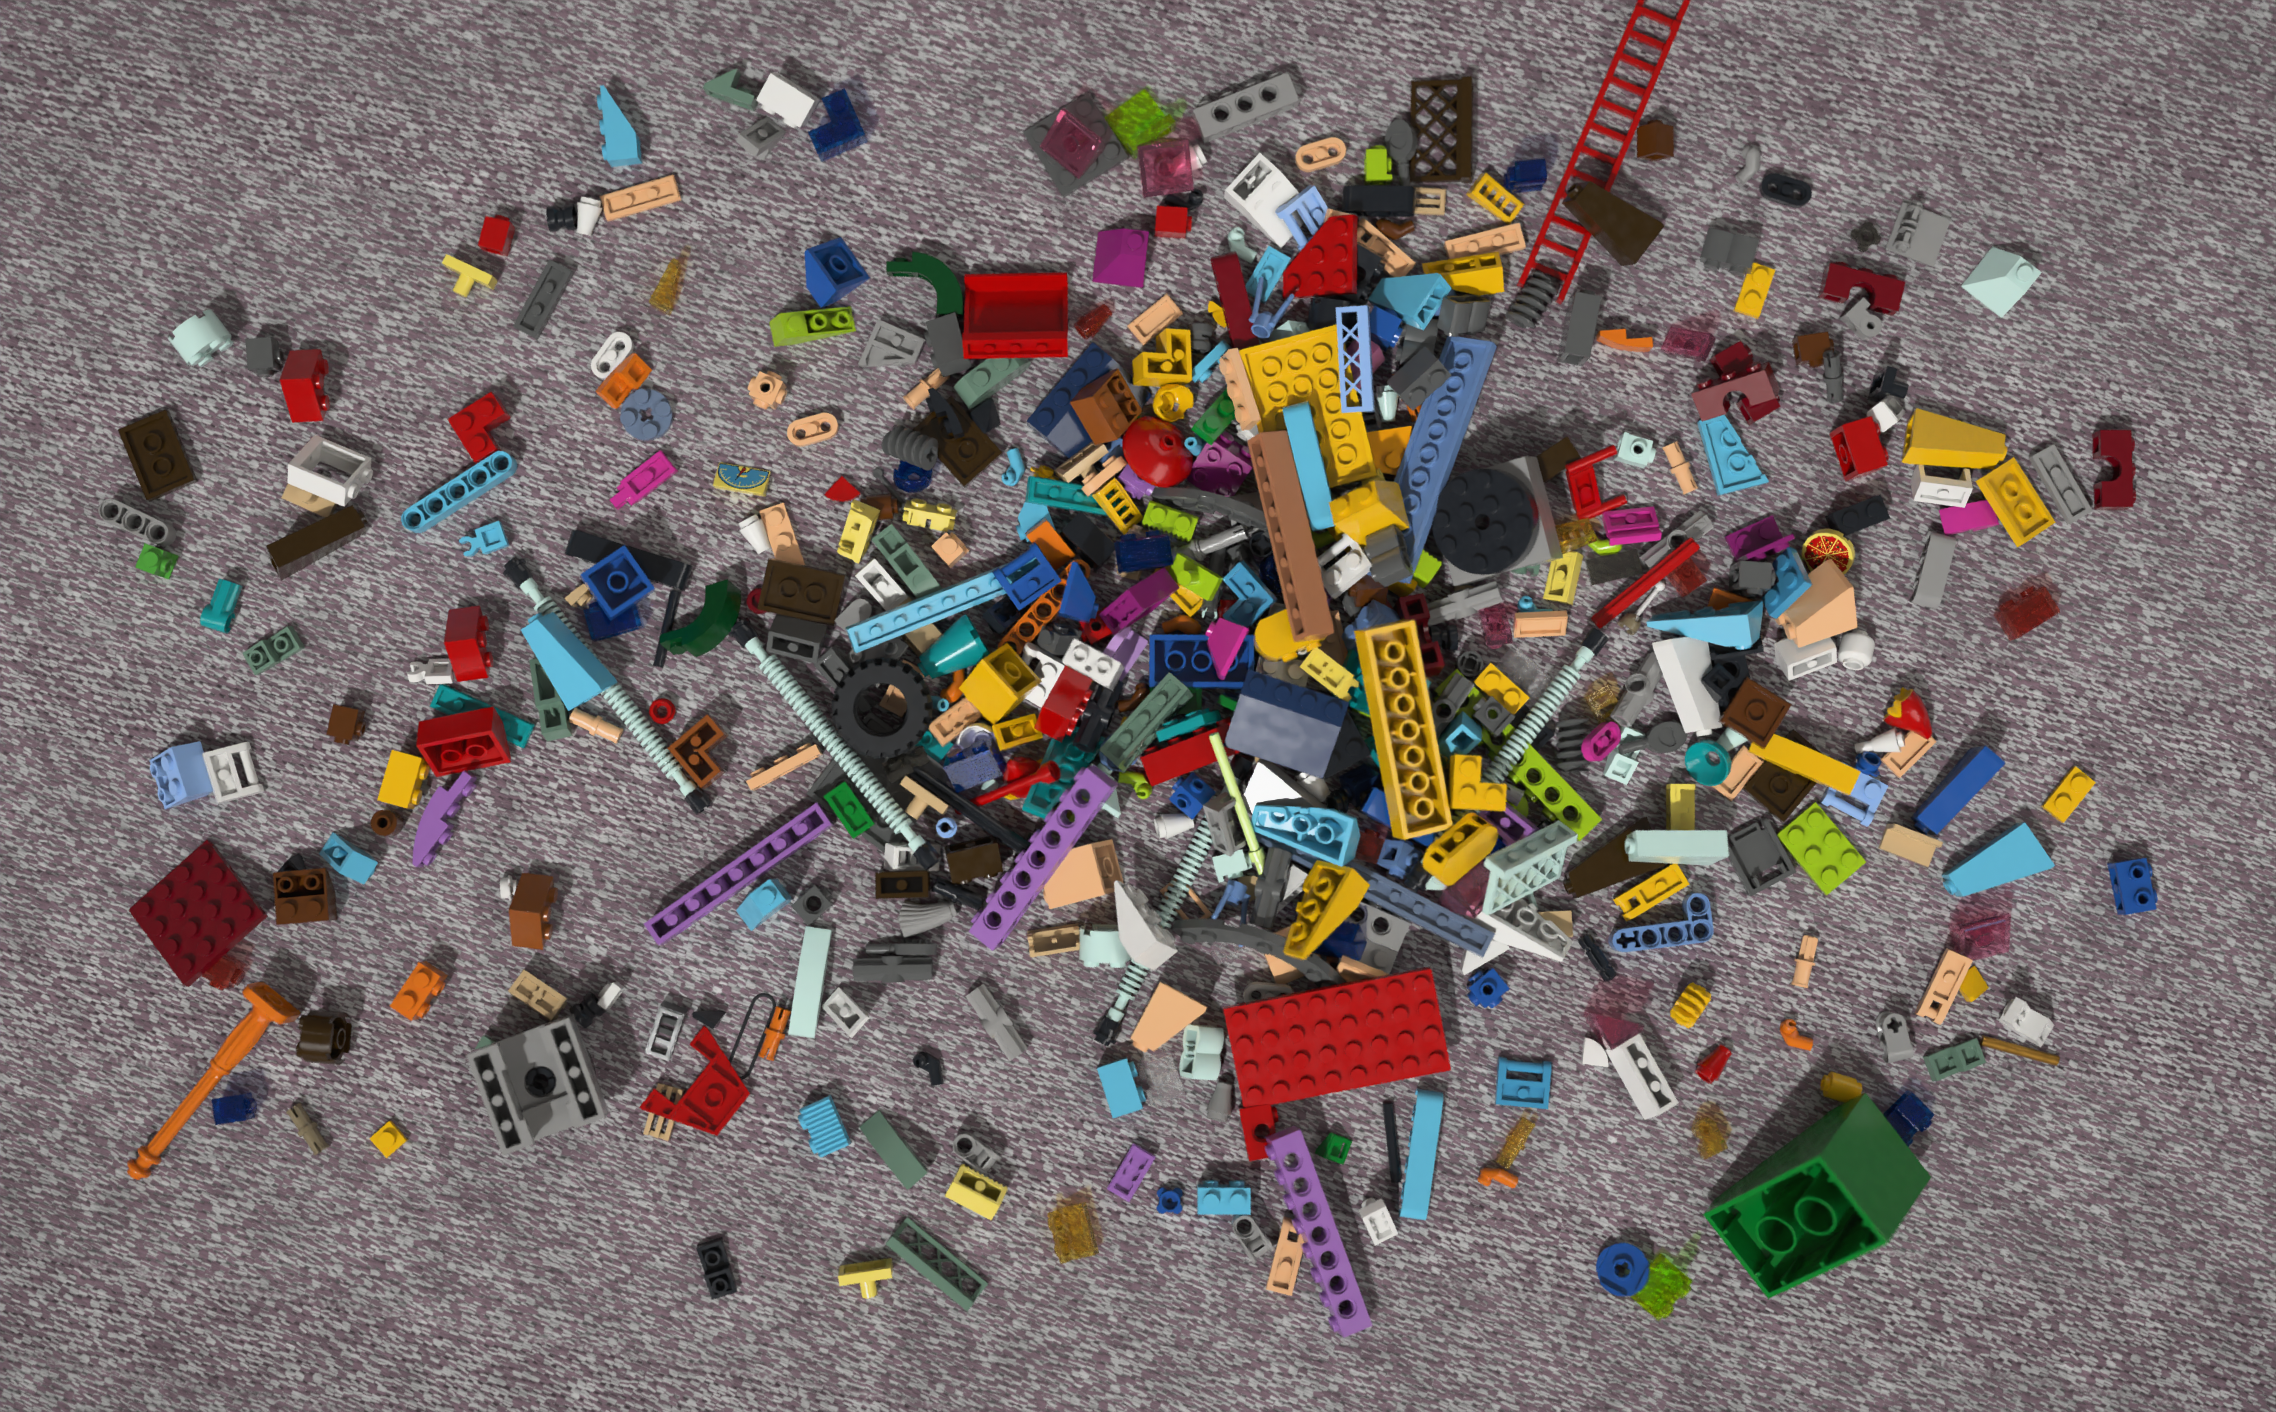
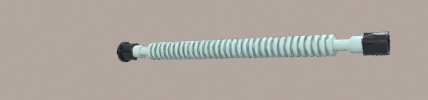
M513 558L504 565L505 571L503 575L509 577L518 589L521 588L526 595H530L536 603L534 610L538 613L541 612L543 616L554 612L584 644V638H580V633H576V628L573 627L571 622L568 623V618L564 617L565 614L560 612L561 609L556 607L557 604L554 601L552 602V598L550 596L544 598L537 589L539 586L532 578L533 574L525 565L526 561L524 558L519 560ZM616 683L600 693L604 695L605 700H609L608 704L610 706L613 705L612 709L616 711V714L618 716L622 715L620 719L625 721L624 724L626 726H629L630 732L634 731L632 733L634 737L638 736L636 738L638 742L642 741L641 746H647L645 751L647 753L650 752L649 756L651 758L656 756L653 761L655 763L659 762L657 766L662 768L661 771L663 773L668 772L665 776L668 779L673 776L680 785V791L686 797L685 801L693 812L698 815L704 811L705 807L708 808L712 805V800L700 786L697 787L692 780L687 779L681 771L683 766L678 764V760L672 753L669 754L670 751L666 748L668 746L666 742L662 743V737L657 738L659 733L654 732L655 728L653 726L650 727L651 723L649 721L645 722L647 720L645 716L641 717L643 713L638 711L639 708L634 706L635 703L632 700L629 701L631 698L629 695H626L625 690L621 691V685Z
M737 618L728 635L734 637L742 648H747L751 654L757 656L761 661L759 666L761 671L768 676L767 678L772 681L771 683L776 686V689L780 691L784 699L789 701L788 704L793 706V710L797 711V715L801 716L802 721H806L807 727L812 732L814 731L813 734L818 737L817 739L822 742L826 750L831 752L830 755L835 757L834 760L839 762V766L841 768L844 767L843 771L845 773L848 772V777H852L851 780L853 783H856L857 788H860L862 793L865 792L864 796L869 798L868 801L873 803L872 806L875 809L878 808L876 811L879 814L882 813L881 817L883 819L887 818L885 822L890 824L889 827L894 829V833L899 834L901 832L909 841L908 846L913 850V856L925 871L933 867L942 858L929 841L925 842L920 835L917 836L909 826L912 823L911 819H906L908 817L907 814H902V808H899V805L894 803L895 800L890 798L891 795L888 792L885 793L887 790L884 787L881 788L882 784L878 782V779L876 777L872 778L874 774L869 772L870 769L865 767L864 762H860V757H856V752L845 744L846 741L839 737L836 728L831 726L832 723L827 721L828 718L823 716L821 710L818 711V706L815 705L809 695H806L807 693L802 690L803 688L798 685V682L794 680L790 672L785 670L786 667L781 665L782 663L780 660H777L776 655L769 656L762 648L763 644L758 639L759 634L750 625L751 621L749 618Z
M1592 627L1580 643L1581 647L1576 653L1577 657L1570 666L1564 665L1562 667L1563 670L1558 672V675L1554 678L1555 681H1552L1550 683L1551 686L1546 688L1547 692L1544 691L1543 697L1538 699L1540 703L1536 702L1534 704L1535 708L1532 707L1531 713L1526 715L1528 719L1524 718L1522 720L1523 724L1520 723L1519 729L1514 731L1516 735L1512 734L1510 736L1511 740H1507L1506 744L1508 746L1504 745L1502 747L1503 751L1500 750L1498 752L1499 756L1494 758L1496 762L1492 761L1490 763L1491 767L1488 766L1486 768L1488 773L1483 772L1482 776L1485 779L1480 777V783L1500 784L1499 781H1504L1505 778L1503 776L1507 777L1508 771L1513 769L1511 765L1515 766L1517 763L1514 759L1519 760L1521 758L1520 755L1525 753L1523 749L1527 750L1528 744L1533 742L1531 738L1535 739L1537 737L1535 733H1540V728L1545 726L1543 722H1548V717L1551 718L1552 712L1557 710L1555 706H1560V701H1563L1565 699L1564 696L1569 694L1567 690L1571 691L1572 685H1575L1577 683L1576 680L1581 678L1578 673L1585 662L1589 663L1593 656L1596 657L1608 642L1609 638L1596 628ZM1455 810L1454 814L1457 817L1451 815L1452 824L1454 826L1468 813L1474 812L1479 814L1480 810ZM1439 831V833H1438L1437 835L1440 837V836H1442L1444 833L1441 832V831ZM1424 857L1421 861L1417 860L1411 870L1403 875L1407 879L1404 884L1416 893L1419 889L1425 891V885L1432 877L1423 868Z
M1234 754L1230 766L1239 786L1240 782L1244 781L1253 763ZM1224 780L1223 783L1225 784V786L1221 794L1224 792L1229 793L1227 785ZM1204 820L1200 822L1204 825V828L1201 826L1197 828L1201 831V834L1198 832L1194 834L1198 837V840L1195 838L1191 840L1195 843V846L1192 844L1188 846L1192 849V852L1186 850L1185 853L1189 857L1183 856L1182 858L1186 863L1180 862L1179 864L1183 869L1177 868L1176 870L1180 875L1174 874L1173 876L1177 881L1171 880L1170 882L1174 887L1168 886L1167 888L1171 893L1165 892L1164 894L1168 899L1162 898L1161 900L1165 905L1159 904L1158 906L1162 911L1156 910L1162 919L1160 925L1163 929L1165 926L1171 928L1172 925L1167 922L1168 920L1174 922L1175 919L1170 916L1171 914L1177 916L1178 913L1173 910L1174 908L1180 910L1181 907L1176 904L1177 902L1183 904L1184 901L1179 898L1180 896L1186 898L1187 895L1182 892L1183 890L1189 892L1190 889L1185 886L1186 884L1192 886L1193 883L1189 881V878L1195 880L1196 877L1192 875V872L1198 874L1199 871L1195 869V866L1201 868L1202 865L1198 863V860L1204 862L1205 859L1201 857V854L1207 856L1208 852L1204 851V849L1210 850L1211 846L1207 845V843L1213 844L1212 839H1210L1211 834L1208 823ZM1133 960L1131 962L1135 963V965L1129 964L1128 966L1132 971L1126 970L1125 972L1129 977L1123 976L1122 978L1126 983L1120 982L1119 984L1123 989L1117 988L1116 990L1120 995L1114 1007H1110L1097 1029H1094L1092 1032L1096 1035L1094 1040L1107 1047L1110 1043L1115 1044L1117 1041L1115 1038L1122 1025L1120 1022L1124 1016L1122 1012L1129 999L1135 1000L1136 997L1131 994L1137 995L1139 991L1134 988L1140 989L1142 986L1137 982L1143 983L1145 980L1140 976L1146 977L1148 974L1143 970H1150V968Z

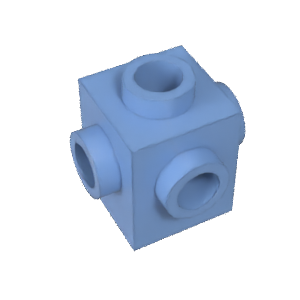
M1384 839L1377 864L1387 869L1390 876L1403 879V875L1411 870L1417 860L1420 861L1422 852L1413 847L1414 844L1410 841Z

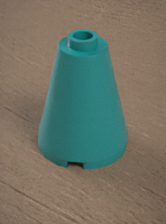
M965 614L919 656L921 662L917 665L925 677L930 675L934 679L979 664L982 659L991 653L979 636L975 626Z

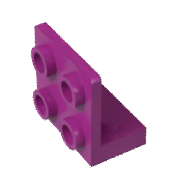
M1772 515L1724 538L1737 563L1739 561L1758 562L1767 557L1765 552H1768L1769 556L1790 547L1789 541L1795 539V536L1791 534L1783 538Z

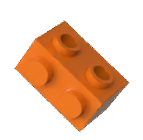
M427 961L418 962L390 1007L411 1021L423 1018L431 1008L429 1003L433 997L438 996L446 985L444 980L448 975Z

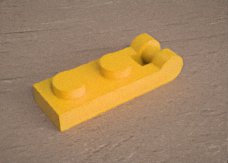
M1670 864L1613 898L1616 906L1619 905L1624 912L1622 916L1627 922L1689 885V882L1678 864ZM1635 896L1639 905L1633 908L1628 900Z

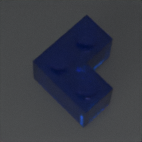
M845 88L821 98L831 122L808 131L821 162L868 142Z

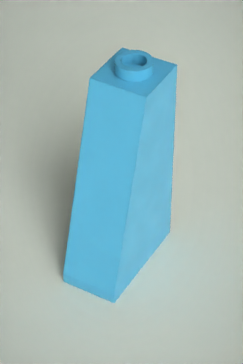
M540 612L528 619L529 625L521 629L568 711L586 703L618 683L615 677L554 612L545 616Z
M2021 822L2016 823L1943 873L1942 877L1945 880L1943 886L1949 894H1955L1956 897H1964L2051 869L2055 864L2027 824Z

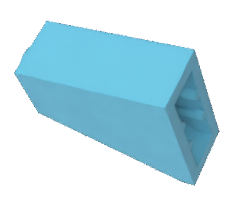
M1438 273L1383 278L1373 290L1368 301L1373 306L1375 305L1383 310L1389 308L1399 314L1398 318L1402 319L1401 322L1424 331L1442 304L1443 297L1447 296L1452 288L1441 274Z
M769 879L750 893L736 911L749 929L753 931L790 903L793 898L778 879Z

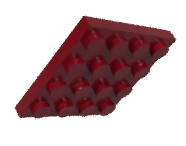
M209 840L201 844L129 909V912L181 983L187 987H190L268 917L229 863Z

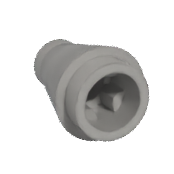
M1217 1082L1216 1089L1206 1108L1208 1119L1227 1123L1228 1117H1231L1232 1085Z

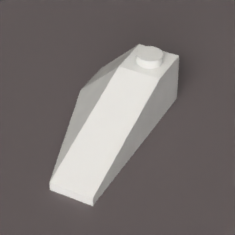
M1488 878L1471 904L1465 919L1495 933L1492 939L1494 941L1562 962L1573 941L1552 921L1543 919L1536 912L1538 908L1533 903L1528 904L1521 898L1488 916L1482 912L1489 881Z

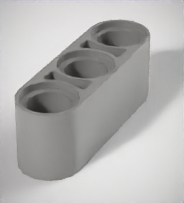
M106 499L99 505V515L103 520L151 543L169 546L176 539V531L173 526L115 499ZM118 506L119 512L116 517L112 518L111 511L114 507ZM138 517H141V526L135 529L134 522ZM161 528H164L165 535L159 540L157 533Z
M1929 531L1925 539H1928L1926 547L1922 549L1919 560L1921 564L1919 573L1916 572L1912 587L1915 588L1913 598L1910 597L1909 601L1914 604L1937 609L1946 585L1955 550L1956 538Z

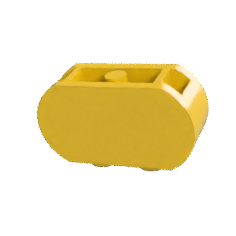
M1286 609L1260 620L1253 637L1255 649L1262 658L1270 662L1283 660L1284 663L1298 657L1297 653L1305 649L1309 653L1316 647H1322L1321 642L1326 639L1324 637L1319 640L1294 642Z
M1474 812L1468 813L1429 846L1424 855L1423 868L1444 885H1453L1493 850L1498 838L1497 828Z

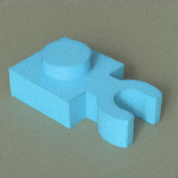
M500 521L474 529L477 537L465 536L459 539L461 544L471 543V549L463 553L466 557L476 555L479 549L482 550L484 555L509 546Z

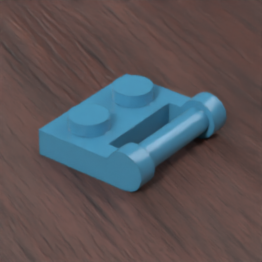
M1498 1057L1494 1104L1548 1109L1551 1061L1534 1063L1507 1060V1057ZM1506 1072L1541 1074V1081L1506 1078Z

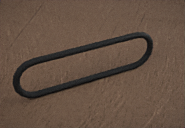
M761 993L756 995L751 1001L730 1055V1063L733 1060L753 1006L760 997L769 998L773 1004L765 1029L766 1027L769 1028L776 1007V1001L771 995ZM765 1029L748 1072L743 1076H739L741 1080L747 1078L752 1072L766 1033H764Z

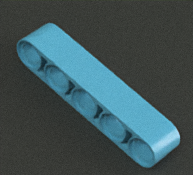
M1305 401L1282 407L1312 531L1333 527L1335 525L1329 502L1333 501L1309 402Z
M497 451L407 508L401 516L403 526L415 533L427 531L512 476L517 470L516 460L504 451ZM504 458H508V467L504 470H499V462ZM482 472H486V481L483 484H477V476ZM464 486V495L461 498H456V489ZM442 500V509L439 512L434 513V503L436 501ZM420 514V524L413 527L411 524L412 518Z
M1416 1089L1417 1101L1416 1105L1413 1106L1412 1131L1410 1130L1408 1147H1410L1409 1157L1406 1156L1404 1171L1406 1173V1180L1402 1185V1208L1399 1209V1217L1426 1220L1443 1106V1092Z

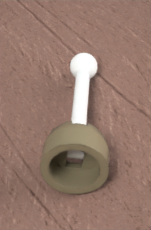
M1663 581L1657 583L1655 589L1636 613L1625 614L1618 621V625L1621 628L1624 625L1627 626L1629 629L1626 632L1630 635H1635L1641 626L1639 616L1657 593L1665 589V583Z

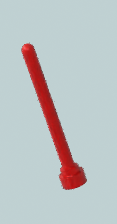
M1052 760L1041 764L1037 772L972 798L970 801L980 807L1039 782L1053 783L1061 777L1059 766ZM954 809L956 814H961L960 812Z

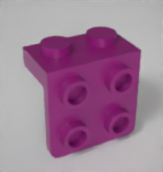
M1224 431L1212 445L1205 444L1186 479L1202 491L1225 497L1235 496L1245 478L1253 469L1249 447L1242 446L1234 440L1231 434Z

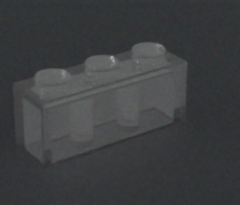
M1515 644L1494 664L1530 697L1526 702L1533 708H1535L1534 704L1536 702L1540 703L1538 699L1543 697V692H1547L1546 688L1551 686L1550 683L1554 681ZM1569 694L1564 696L1565 699L1560 701L1559 707L1555 706L1557 710L1552 712L1553 715L1551 718L1548 717V719L1551 720L1572 696Z

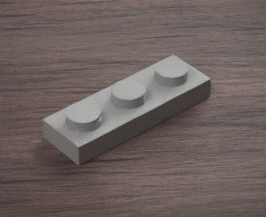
M2054 444L2029 457L2067 525L2093 511Z

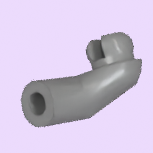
M1746 146L1742 150L1741 154L1745 159V167L1735 175V178L1742 185L1760 169V152L1756 147Z

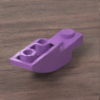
M463 771L450 789L445 786H439L424 810L415 836L413 848L414 866H429L437 857L435 851L439 845H445L452 837L451 829L454 825L446 819L456 815L461 807L458 804L463 796L468 797L476 788L474 782L477 777L472 773Z

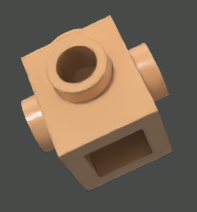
M759 371L757 377L753 376L748 385L749 395L754 400L753 404L765 410L768 407L776 410L778 404L781 405L787 395L786 385L781 381L782 377L772 371H768L767 374ZM765 384L770 385V390L767 392L762 391Z

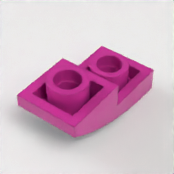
M1987 500L1967 503L1965 508L1953 506L1939 510L1944 533L1947 536L1969 530L1974 532L1999 525L1998 517Z

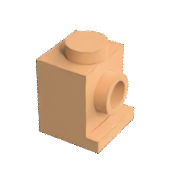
M946 532L931 546L950 568L969 552L964 543L952 532L950 534Z

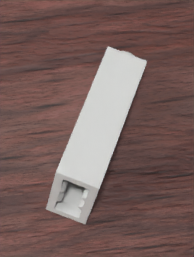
M1683 637L1652 643L1685 733L1696 732L1698 737L1711 735L1712 729L1721 728L1722 724L1718 722L1721 718L1719 705L1713 700L1701 682V679L1712 669L1708 642Z

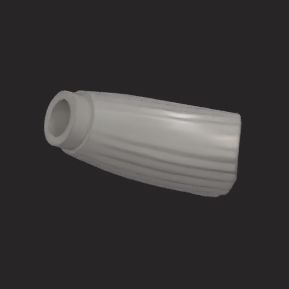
M905 899L897 919L903 937L908 938L948 922L957 916L952 901L948 903L918 904Z

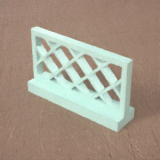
M1557 821L1486 857L1484 866L1491 872L1482 912L1488 916L1559 879L1567 847L1576 843L1578 834L1562 822Z

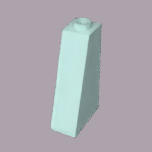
M1636 830L1628 834L1625 840V851L1629 855V861L1711 865L1729 857L1727 830Z

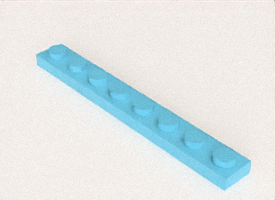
M1035 557L1006 578L1011 584L1040 563ZM996 568L845 627L854 652H861L1006 594L992 573Z

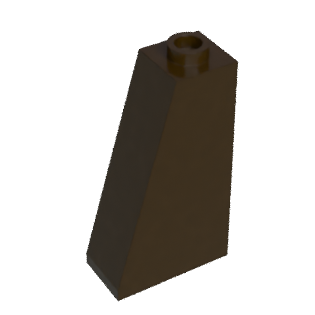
M1591 181L1574 183L1567 190V196L1562 201V204L1621 266L1636 264L1665 227L1662 222Z
M1568 436L1536 456L1544 484L1565 472L1566 464L1581 458Z
M351 505L266 545L269 560L282 581L365 534V525L368 522L361 510L356 511L354 506Z
M1647 817L1635 820L1564 873L1566 879L1563 880V885L1567 894H1572L1573 898H1579L1665 866V863L1629 861V855L1625 851V840L1628 834L1636 830H1652Z

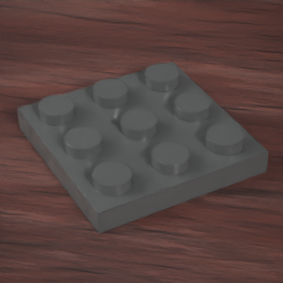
M1089 93L1023 132V135L1063 198L1128 159V155Z

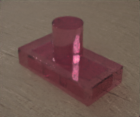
M1671 326L1661 350L1669 355L1690 358L1698 362L1706 361L1716 338L1710 333Z
M1496 604L1478 610V617L1486 646L1497 649L1502 644H1511L1512 632L1504 604Z

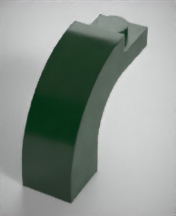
M912 252V262H908L906 258H893V261H886L888 277H917L926 280L934 287L937 293L938 318L956 313L958 319H964V300L960 285L953 272L942 261L920 252Z
M728 579L706 585L705 603L700 615L686 627L660 634V644L673 655L683 654L688 651L693 656L698 657L709 652L725 639L734 626L741 607V590Z

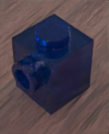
M251 1092L211 1099L215 1125L255 1118L254 1113L257 1111V1103L255 1098L252 1097Z

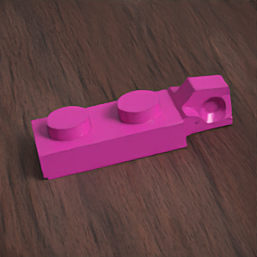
M660 450L621 480V484L617 487L620 492L609 500L617 510L628 502L633 506L678 471Z

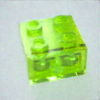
M1143 89L1105 116L1109 127L1133 159L1175 131V120L1170 113L1165 116L1146 89Z
M1659 1253L1650 1263L1648 1283L1643 1290L1630 1297L1659 1321L1661 1318H1667L1674 1310L1673 1304L1679 1297L1683 1299L1692 1288L1690 1285L1693 1280Z

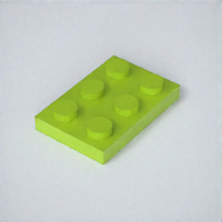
M1816 802L1812 803L1776 834L1782 845L1825 895L1832 892L1866 863L1864 858Z

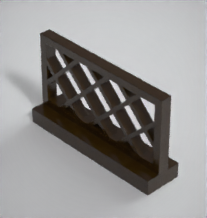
M1465 76L1462 79L1411 81L1410 125L1414 128L1415 132L1416 128L1420 131L1417 135V140L1424 135L1433 144L1423 154L1416 148L1414 156L1410 159V183L1462 182V184H1472V76ZM1446 87H1457V95L1450 102L1440 95ZM1416 88H1428L1433 95L1423 104L1416 97ZM1436 97L1446 105L1437 115L1427 108ZM1416 102L1421 106L1417 111ZM1456 102H1457V110L1453 107V105H1454ZM1450 109L1457 116V120L1448 128L1440 118ZM1423 110L1433 118L1424 129L1416 122V116ZM1437 122L1446 131L1435 141L1427 131ZM1457 127L1456 134H1455V133H1453L1452 131ZM1450 134L1456 140V146L1448 153L1439 144ZM1437 147L1445 157L1435 166L1427 156ZM1422 160L1432 168L1426 176H1415V167ZM1450 160L1456 165V175H1444L1439 169Z

